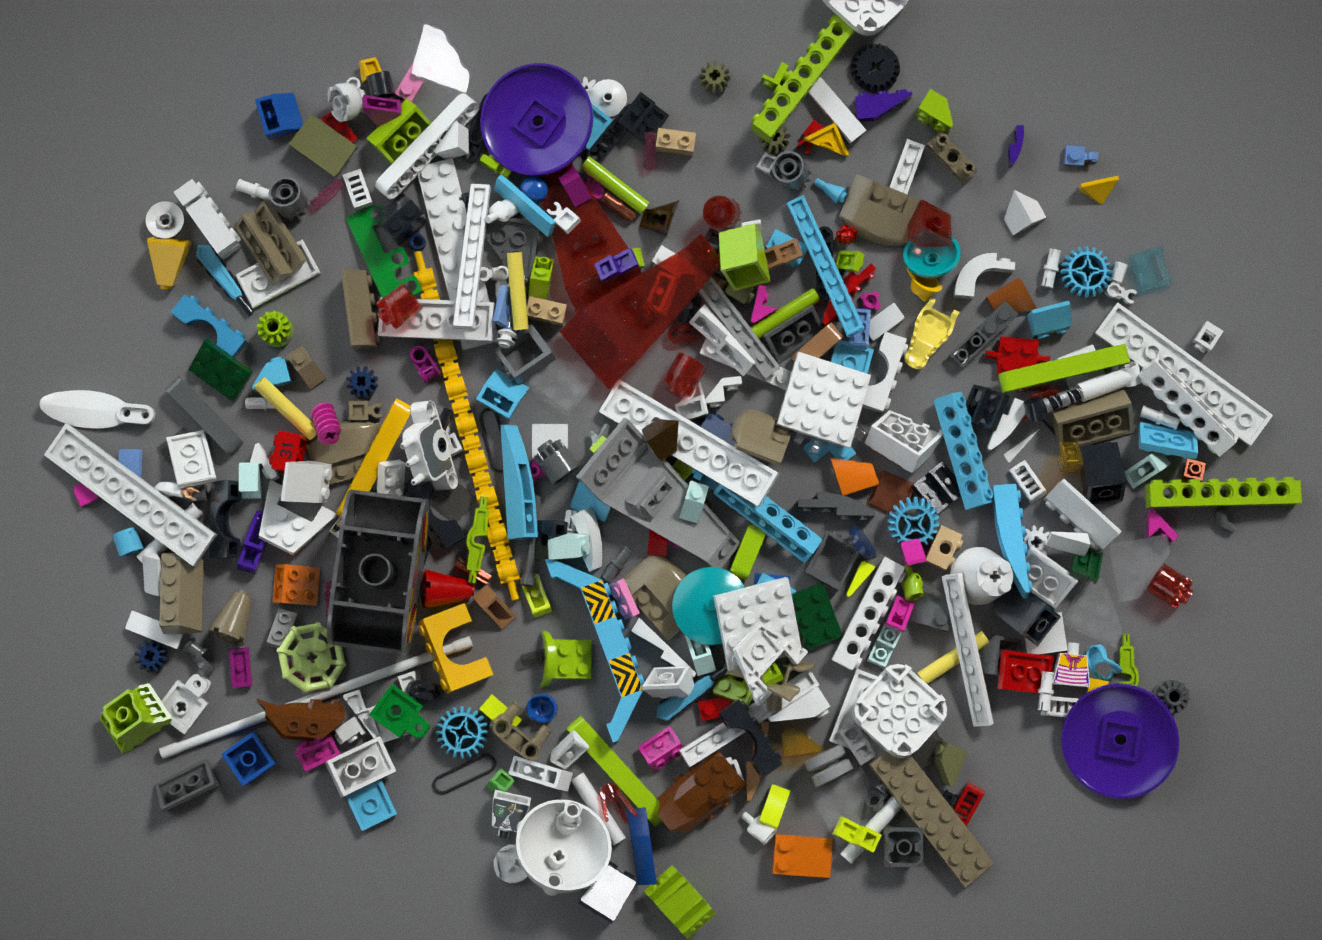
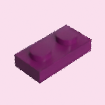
M249 647L229 649L232 688L253 686Z

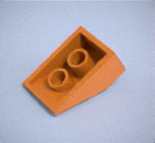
M775 834L772 873L830 878L833 839Z

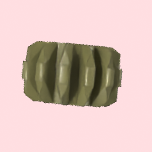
M714 61V66H711L707 62V68L701 67L702 73L699 74L698 78L702 79L700 86L706 85V92L712 88V94H715L717 88L719 92H723L722 86L728 87L729 84L726 81H730L731 76L727 75L729 69L723 70L724 63L717 66V61ZM713 74H717V79L715 81L712 80Z
M787 127L779 129L776 133V137L778 136L777 141L772 139L768 143L764 139L759 138L758 142L764 143L761 148L765 149L768 147L769 154L772 149H774L775 154L779 153L778 148L785 151L784 145H789L790 143L787 140L790 137V133H785Z

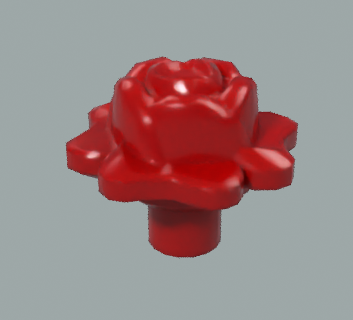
M842 225L840 231L836 232L835 240L839 241L840 244H850L856 239L857 230L853 229V227Z

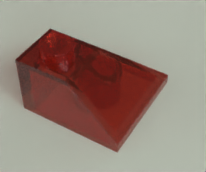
M922 199L908 223V241L922 248L952 245L951 214Z

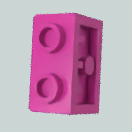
M668 726L638 746V749L652 770L655 771L663 768L670 760L680 757L679 750L684 746L672 728Z

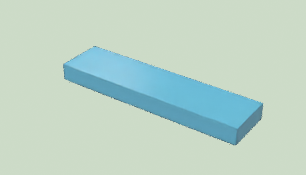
M503 175L497 177L494 190L502 198L513 201L518 207V212L547 237L553 233L556 221Z

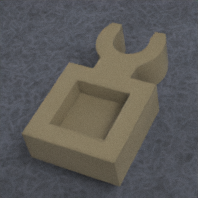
M349 401V421H369V415H372L374 418H382V414H375V409L382 408V404L375 403L369 406V401Z

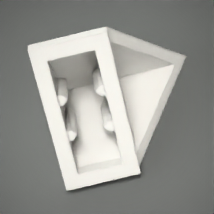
M1016 190L1013 191L1004 218L1012 235H1015L1047 218L1038 201Z
M700 380L679 403L675 404L676 412L689 421L708 416V409Z

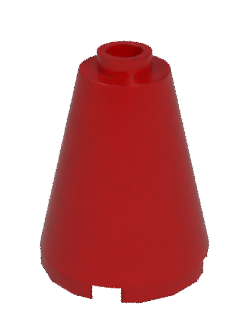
M431 570L423 571L421 590H423L421 603L423 608L470 600L471 596H474V585H471L468 580Z

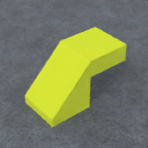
M840 816L832 833L844 841L874 853L882 836L866 826H860Z

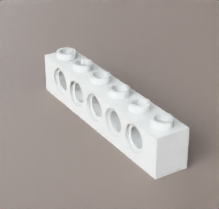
M1158 355L1140 371L1138 375L1141 378L1140 381L1145 386H1149L1153 390L1154 395L1159 400H1163L1167 404V408L1172 413H1176L1180 417L1181 422L1186 427H1190L1194 431L1195 436L1199 440H1203L1213 454H1217L1220 457L1237 442L1239 436ZM1161 377L1165 382L1159 383L1156 381V378ZM1169 391L1177 392L1178 396H1171ZM1188 404L1192 409L1186 410L1183 405ZM1202 418L1205 420V423L1201 424L1196 419ZM1210 432H1217L1219 436L1213 437Z
M883 557L831 661L851 671L854 668L858 669L862 661L860 655L862 651H867L871 643L868 640L871 633L875 635L880 626L877 622L880 616H885L889 608L886 604L889 599L893 600L897 592L894 589L897 582L901 583L906 575L903 572L904 566ZM884 575H888L892 578V584L890 586H886L882 583V577ZM879 592L883 595L881 603L874 601V593ZM867 609L874 611L875 617L873 620L865 618L864 613ZM862 626L865 628L866 635L864 637L856 635L857 627ZM851 643L857 646V652L853 655L847 651V646Z

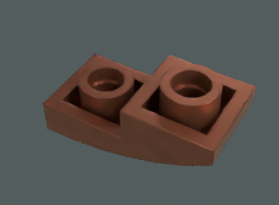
M1186 459L1181 477L1182 483H1189L1190 479H1200L1201 483L1206 463ZM1184 488L1182 495L1185 498L1189 497V492Z

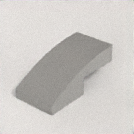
M854 720L838 730L860 765H863L877 755Z

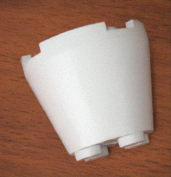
M972 547L964 550L956 561L953 562L950 574L962 573L968 603L973 605L991 603L1008 592L1013 582V572L1010 563L994 551L984 547Z

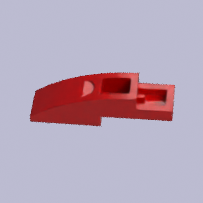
M872 263L859 275L850 272L843 279L849 295L852 294L854 296L861 289L860 285L864 281L868 283L875 277L876 267ZM831 300L823 317L822 325L824 328L831 322L834 324L838 321V315Z

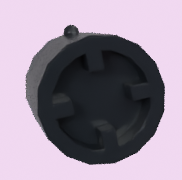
M389 71L376 72L366 77L371 96L391 98L396 95Z

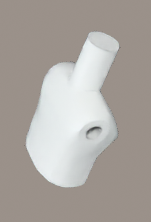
M509 199L497 201L490 207L489 215L485 217V221L491 223L497 219L506 222L518 213V207Z
M747 812L743 813L741 818L749 824L747 832L758 839L763 845L768 843L775 835L777 829L759 823L761 815L754 819Z

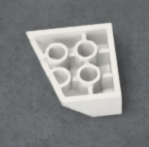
M889 410L871 426L865 444L889 460L897 463L903 469L913 473L932 455L944 435L942 430L936 432L929 429L930 426L927 424L918 425L913 423L911 418Z

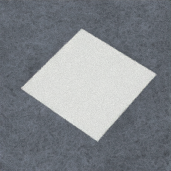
M532 424V460H535L534 456L539 453L537 448L550 439L553 442L560 439L568 449V424Z

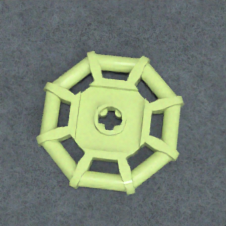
M321 622L291 627L290 632L276 651L279 655L282 670L281 677L297 686L306 694L310 691L333 688L336 679L343 668L347 666L342 646L329 645L323 640L318 639L319 633L327 638V629L321 625ZM312 632V638L302 639L301 634ZM295 639L298 643L296 644V647L291 651L288 648L292 641ZM333 646L337 660H332L330 648ZM309 652L316 656L314 663H311V660H307V656L310 655ZM287 656H291L293 665L291 669H289ZM330 665L336 666L328 677L325 672L329 669ZM293 673H301L305 677L304 681L294 676ZM320 676L322 680L321 682L310 683V678Z

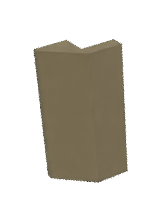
M269 199L263 200L255 212L243 214L234 225L272 286L298 272L307 261Z

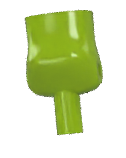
M904 565L906 577L901 582V586L904 590L906 601L918 600L924 595L923 581L918 573H913L912 565Z

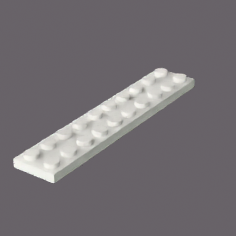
M451 158L428 164L418 174L449 299L450 301H456L467 211L464 202L459 200L462 192L454 161ZM480 272V278H484L482 272ZM479 282L477 302H490L485 282ZM495 322L493 326V342L460 340L462 349L467 350L496 342L499 335Z
M1118 302L1094 333L1112 347L1126 344L1130 360L1137 362L1142 369L1158 355L1239 436L1238 439L1249 447L1273 416ZM1161 377L1156 378L1161 383L1165 382Z
M620 379L617 380L599 410L601 414L618 424L623 418L628 419L642 435L641 429L657 419L678 420L677 452L672 456L760 507L779 476V473L746 453L736 450L734 446Z
M69 424L63 426L44 454L192 566H196L217 535Z

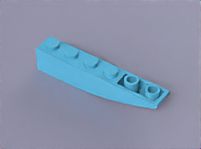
M500 425L508 540L538 537L535 493L524 443L517 426Z
M1016 484L993 485V511L999 545L1004 560L1008 561L1011 565L1015 585L1023 599H1027L1029 592H1032V582L1028 580L1027 574H1030L1029 562L1025 560V556L1028 555L1027 544H1023V538H1025V527L1021 526L1023 509L1019 508L1018 503L1021 502L1020 490H1017Z

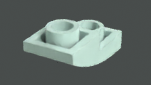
M884 623L867 661L884 669L902 632Z

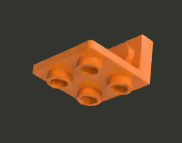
M289 564L275 565L272 603L317 606L320 568Z

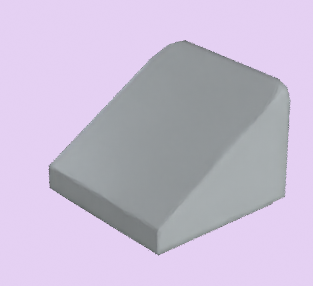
M765 152L756 169L776 179L772 172V164L776 156Z

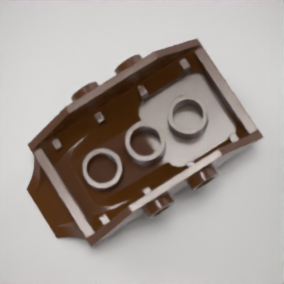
M257 699L256 702L265 711V719L282 739L314 741V738L323 739L341 726L345 717V706L341 705L342 702L330 701L329 704L322 703V700L310 699V702L307 703L298 702L275 705Z
M719 750L710 754L700 763L697 762L688 767L690 771L687 774H679L673 779L675 783L657 797L659 800L657 815L671 832L683 831L685 834H688L702 821H710L716 816L714 812L718 808L721 810L726 808L730 804L729 800L747 786Z

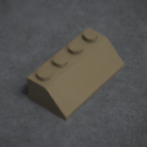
M341 270L351 346L355 351L378 348L377 342H380V336H378V331H375V324L378 323L377 313L373 312L372 305H375L374 293H370V286H373L372 276L368 275L366 270Z
M1125 390L1102 395L1085 402L1079 401L1051 411L1052 425L1060 452L1134 432L1132 403Z
M176 553L161 554L159 626L163 634L202 632L203 559H200L196 566H192Z

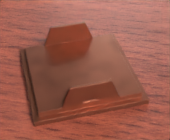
M882 470L878 479L879 484L875 485L867 505L887 514L890 511L896 512L893 506L897 505L900 507V500L905 504L907 503L906 498L909 497L911 501L915 492L911 488L914 483Z

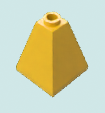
M156 236L147 238L157 285H160L161 289L171 290L172 286L176 285L193 241L174 238L162 239Z

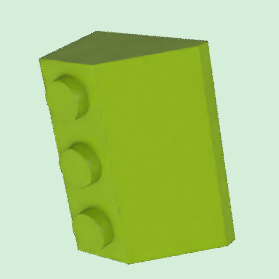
M406 98L401 103V115L377 127L366 139L388 162L393 164L431 122L415 104Z

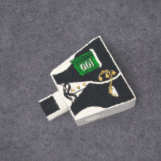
M495 790L492 826L499 828V837L506 839L509 838L510 831H518L520 823L529 810L530 797Z

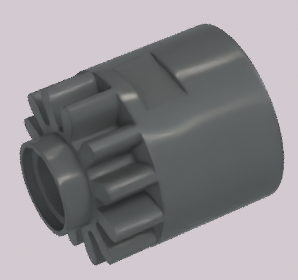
M785 151L774 159L772 172L784 188H787L790 192L793 189L799 192L800 187L806 188L805 183L811 181L809 178L811 171L798 153Z
M282 177L274 181L270 186L269 198L283 219L288 217L292 221L294 216L300 219V213L306 214L304 208L309 207L308 199L295 179Z
M551 439L537 448L539 453L534 456V459L552 485L562 481L579 468L578 463L560 439L555 442Z
M1177 680L1162 681L1152 691L1154 695L1164 702L1171 713L1181 712L1184 708L1188 707V701L1191 700L1189 697L1190 690L1185 687L1184 683ZM1170 692L1174 695L1173 701L1169 699Z

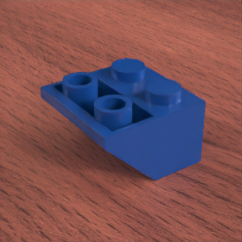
M294 93L271 94L255 99L268 140L297 132L302 127L303 121Z

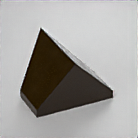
M679 200L656 208L645 209L640 227L668 236Z
M657 419L641 429L646 442L661 462L677 452L678 420Z

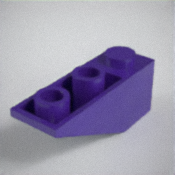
M901 89L897 90L896 93H888V91H880L875 95H870L868 92L859 93L854 99L856 119L859 122L876 121L911 99L912 92Z

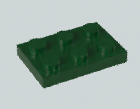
M208 338L203 341L188 369L232 402L238 400L253 374L251 369Z
M823 582L791 594L797 626L806 650L843 636Z

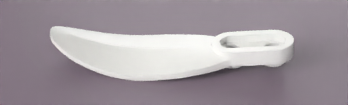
M74 390L56 392L46 395L40 400V408L45 414L60 422L81 428L104 429L123 423L148 425L155 419V411L148 405L125 403L115 396L96 391ZM129 410L130 415L126 417L125 412ZM148 412L149 416L145 419L144 413Z

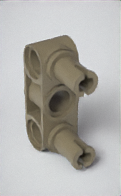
M938 132L926 144L928 150L961 184H965L977 172L974 163L969 161L946 134ZM947 155H955L956 162H950L947 159Z
M513 701L503 714L501 713L490 722V730L513 751L519 753L527 760H535L538 758L543 747L542 743L552 731L545 725H542L533 738H528L514 725L512 726V720L523 708ZM499 722H503L504 729L497 732L495 729L496 725ZM533 746V753L529 756L526 755V748Z

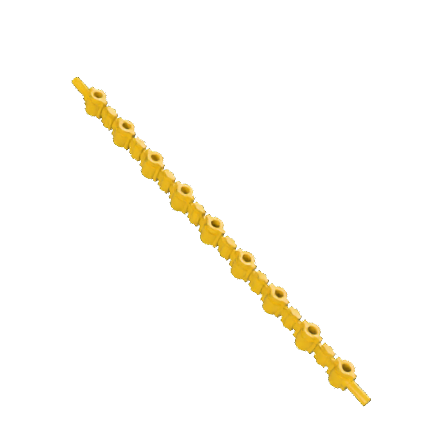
M415 252L414 255L419 271L414 272V276L417 277L421 285V291H424L421 294V298L440 300L438 291L433 290L434 287H437L432 267L426 269L422 252ZM433 339L434 342L438 341V344L434 345L438 362L445 365L441 369L444 378L448 377V380L444 381L449 401H455L451 403L454 415H459V417H455L457 430L460 437L465 436V439L462 440L464 450H469V453L465 454L470 474L475 473L476 476H472L474 486L480 489L475 491L478 504H480V496H483L484 499L488 497L487 509L489 510L488 524L490 527H488L487 536L490 546H496L493 553L495 560L500 561V564L496 565L501 584L507 583L511 599L514 601L519 599L514 580L520 579L515 560H509L513 556L510 546H505V543H509L505 524H499V521L502 520L500 510H495L499 503L494 486H488L492 482L489 472L485 473L484 471L489 469L484 450H478V447H481L479 436H474V433L478 432L473 413L468 414L471 408L468 399L464 400V397L468 396L463 376H457L461 372L458 362H453V360L458 359L452 340Z

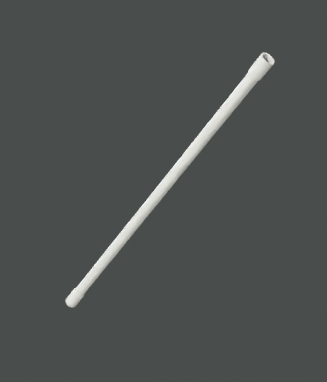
M470 636L443 646L445 655L471 648L473 644ZM426 652L335 685L331 689L327 688L288 703L310 702V699L325 700L433 660V657ZM265 711L181 742L159 748L162 759L179 754L181 751L267 721L265 719Z

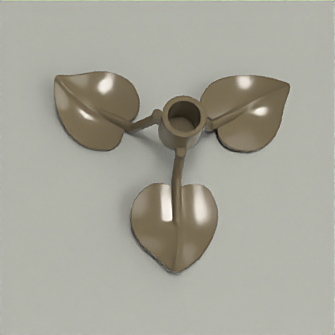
M790 660L783 662V666L787 668L783 684L767 686V690L772 693L767 698L766 709L770 711L782 710L783 698L791 702L794 696L800 692V688L795 685L786 684L790 672L793 670L798 672L813 669L816 664L803 660L795 665ZM741 669L728 670L725 673V676L731 674L744 678ZM761 675L760 680L764 683L763 676Z

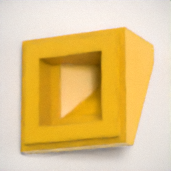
M376 57L359 61L362 83L367 81V76L382 71Z

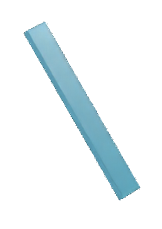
M804 195L787 202V206L847 337L865 330Z

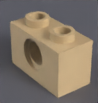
M658 128L656 151L693 156L696 133Z
M529 296L527 304L528 319L559 326L564 325L567 312L566 304Z
M942 525L939 526L938 533L935 535L928 550L925 562L944 571L947 570V567L951 568L955 561L953 554L955 550H960L963 540H961L962 534ZM941 544L949 546L950 551L948 554H943L940 551Z

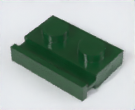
M1089 548L1085 556L1073 554L1069 575L1087 582L1088 580L1093 581V584L1096 585L1099 579L1103 553H1096L1094 549Z

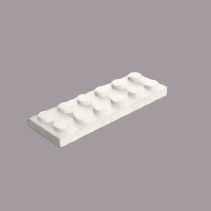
M380 298L378 336L493 342L495 303L477 302L474 328L459 329L453 326L456 301ZM384 302H396V303H394V304L389 305V306L386 307V305H385Z

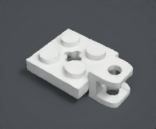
M202 674L192 675L186 684L177 680L161 701L172 718L170 724L183 734L189 731L209 703L202 697L211 686L210 680ZM198 681L201 682V686H200V687H198V685H197V682H198ZM184 702L186 710L179 712L177 704Z

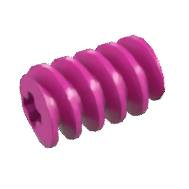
M326 402L318 404L311 412L318 439L326 445L334 444L339 440L341 433L334 406Z

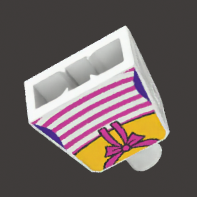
M1068 642L1067 653H1058L1053 669V684L1090 687L1088 657L1086 655H1078L1079 643Z

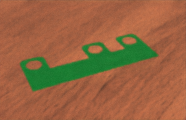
M384 205L371 206L345 217L382 298L406 299L421 292L422 288L416 276L412 275L397 281L393 270L408 264L409 259L405 250L397 248L384 253L373 229V226L378 224V222L372 218L371 212L376 208L383 210L385 208ZM394 253H401L404 256L403 262L400 264L393 263L392 255ZM412 280L416 283L417 287L413 292L405 290L404 285L407 281ZM384 302V303H385V305H386V307H387V306L392 305V304H394V303H396V302Z

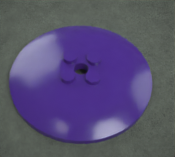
M545 63L523 65L503 75L488 92L481 111L482 137L492 156L507 169L527 176L552 174L570 165L586 147L593 128L592 103L580 81L565 69ZM537 117L543 118L541 126L534 125V120Z
M1123 683L1097 687L1079 698L1066 716L1061 737L1065 761L1077 780L1097 794L1117 799L1142 796L1161 785L1175 766L1180 744L1176 721L1164 702L1144 688ZM1122 734L1126 737V742L1119 744L1116 742L1115 737Z

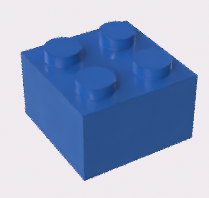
M257 732L250 733L221 753L242 786L248 785L278 764Z

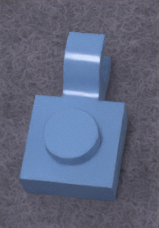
M1066 145L1064 166L1083 167L1084 161L1097 162L1099 152H1085V147Z

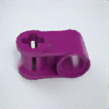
M416 346L411 350L410 357L425 384L434 376L442 374L425 348ZM417 351L424 352L425 355L422 360L414 358V354Z

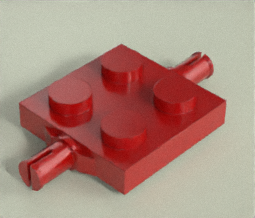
M1000 336L997 352L985 350V354H992L985 355V359H996V375L1038 363L1049 362L1050 356L1039 355V340Z

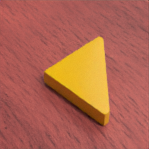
M832 123L803 138L804 141L840 155H849L836 123Z

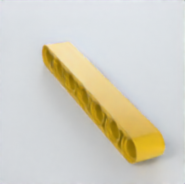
M397 398L394 400L342 499L336 515L342 517L345 499L350 489L370 492L378 477L379 462L387 460L411 414V405Z

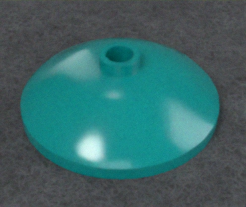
M927 231L914 236L908 241L904 248L903 258L906 267L913 274L924 278H938L947 275L957 267L961 258V250L958 242L951 235L940 231Z

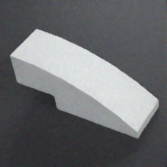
M1017 398L1012 400L1007 415H1002L996 431H992L985 451L990 452L997 447L1016 428L1025 414L1024 401Z
M592 507L570 516L578 534L589 535V554L582 556L589 572L602 567L601 535L597 519Z
M133 610L125 629L179 649L185 634H163L159 626V620Z

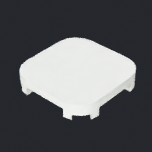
M909 0L822 1L854 31L861 35L870 36L880 32L905 8Z
M895 664L885 668L858 698L853 707L854 720L858 726L884 750L898 758L910 757L947 716L946 700L942 694L938 695L906 664Z

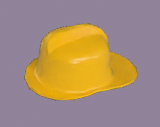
M907 268L912 278L910 284L911 291L922 301H928L935 292L942 290V285L936 278L917 276Z

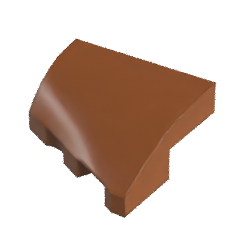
M1020 277L985 298L993 312L1004 301L1017 313L1037 309Z

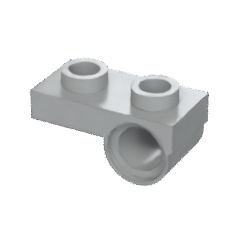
M278 608L266 642L267 646L274 648L281 646L290 632V628L295 624L297 613Z

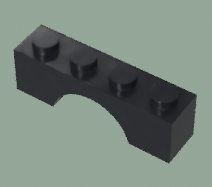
M412 480L404 484L406 487L404 493L407 497L429 500L428 528L431 532L435 530L438 535L436 540L442 548L445 546L447 549H450L467 537L456 520H441L432 513L430 498L435 489L430 481L412 485Z
M221 480L211 482L210 530L217 535L209 546V558H239L240 539L233 535L229 526L230 512L234 505L241 501L239 481Z
M739 699L735 700L717 712L727 729L740 728L750 734L754 741L755 749L749 762L760 778H764L782 765L780 761L782 757L776 749L773 750L770 746L771 740L765 733H761L759 730L760 724L755 717L751 718L747 712L749 708L744 701L740 702Z

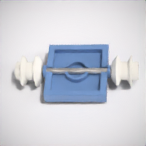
M524 275V282L527 283L528 279ZM509 284L500 285L493 314V322L504 328L498 330L497 333L500 335V338L496 339L499 346L503 348L513 346L515 343L512 341V338H515L516 334L522 331L513 330Z

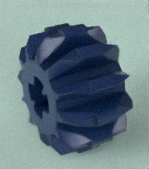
M359 366L356 367V374L351 370L350 373L353 377H346L347 381L352 382L346 385L347 388H352L350 394L353 395L357 392L356 397L359 399L362 393L365 398H368V391L374 395L375 392L371 388H378V384L373 383L378 380L377 376H373L375 372L373 370L368 372L367 366H364L362 372ZM362 378L364 380L366 378V385L359 387V379Z
M152 640L150 644L148 641H144L145 648L138 645L137 648L141 652L134 653L135 656H140L139 659L135 660V663L142 662L139 668L143 670L146 667V672L148 673L152 671V668L155 672H158V665L160 667L165 666L161 661L168 660V657L162 656V654L167 652V649L160 650L163 644L158 643L156 645L155 640ZM150 651L151 653H155L153 661L147 659V657L150 655Z

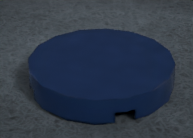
M857 525L849 529V535L854 536L853 544L859 553L867 558V561L876 558L875 549L866 534Z

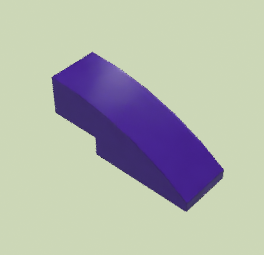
M256 510L237 562V569L254 575L257 573L267 545L266 541L259 538L263 512Z

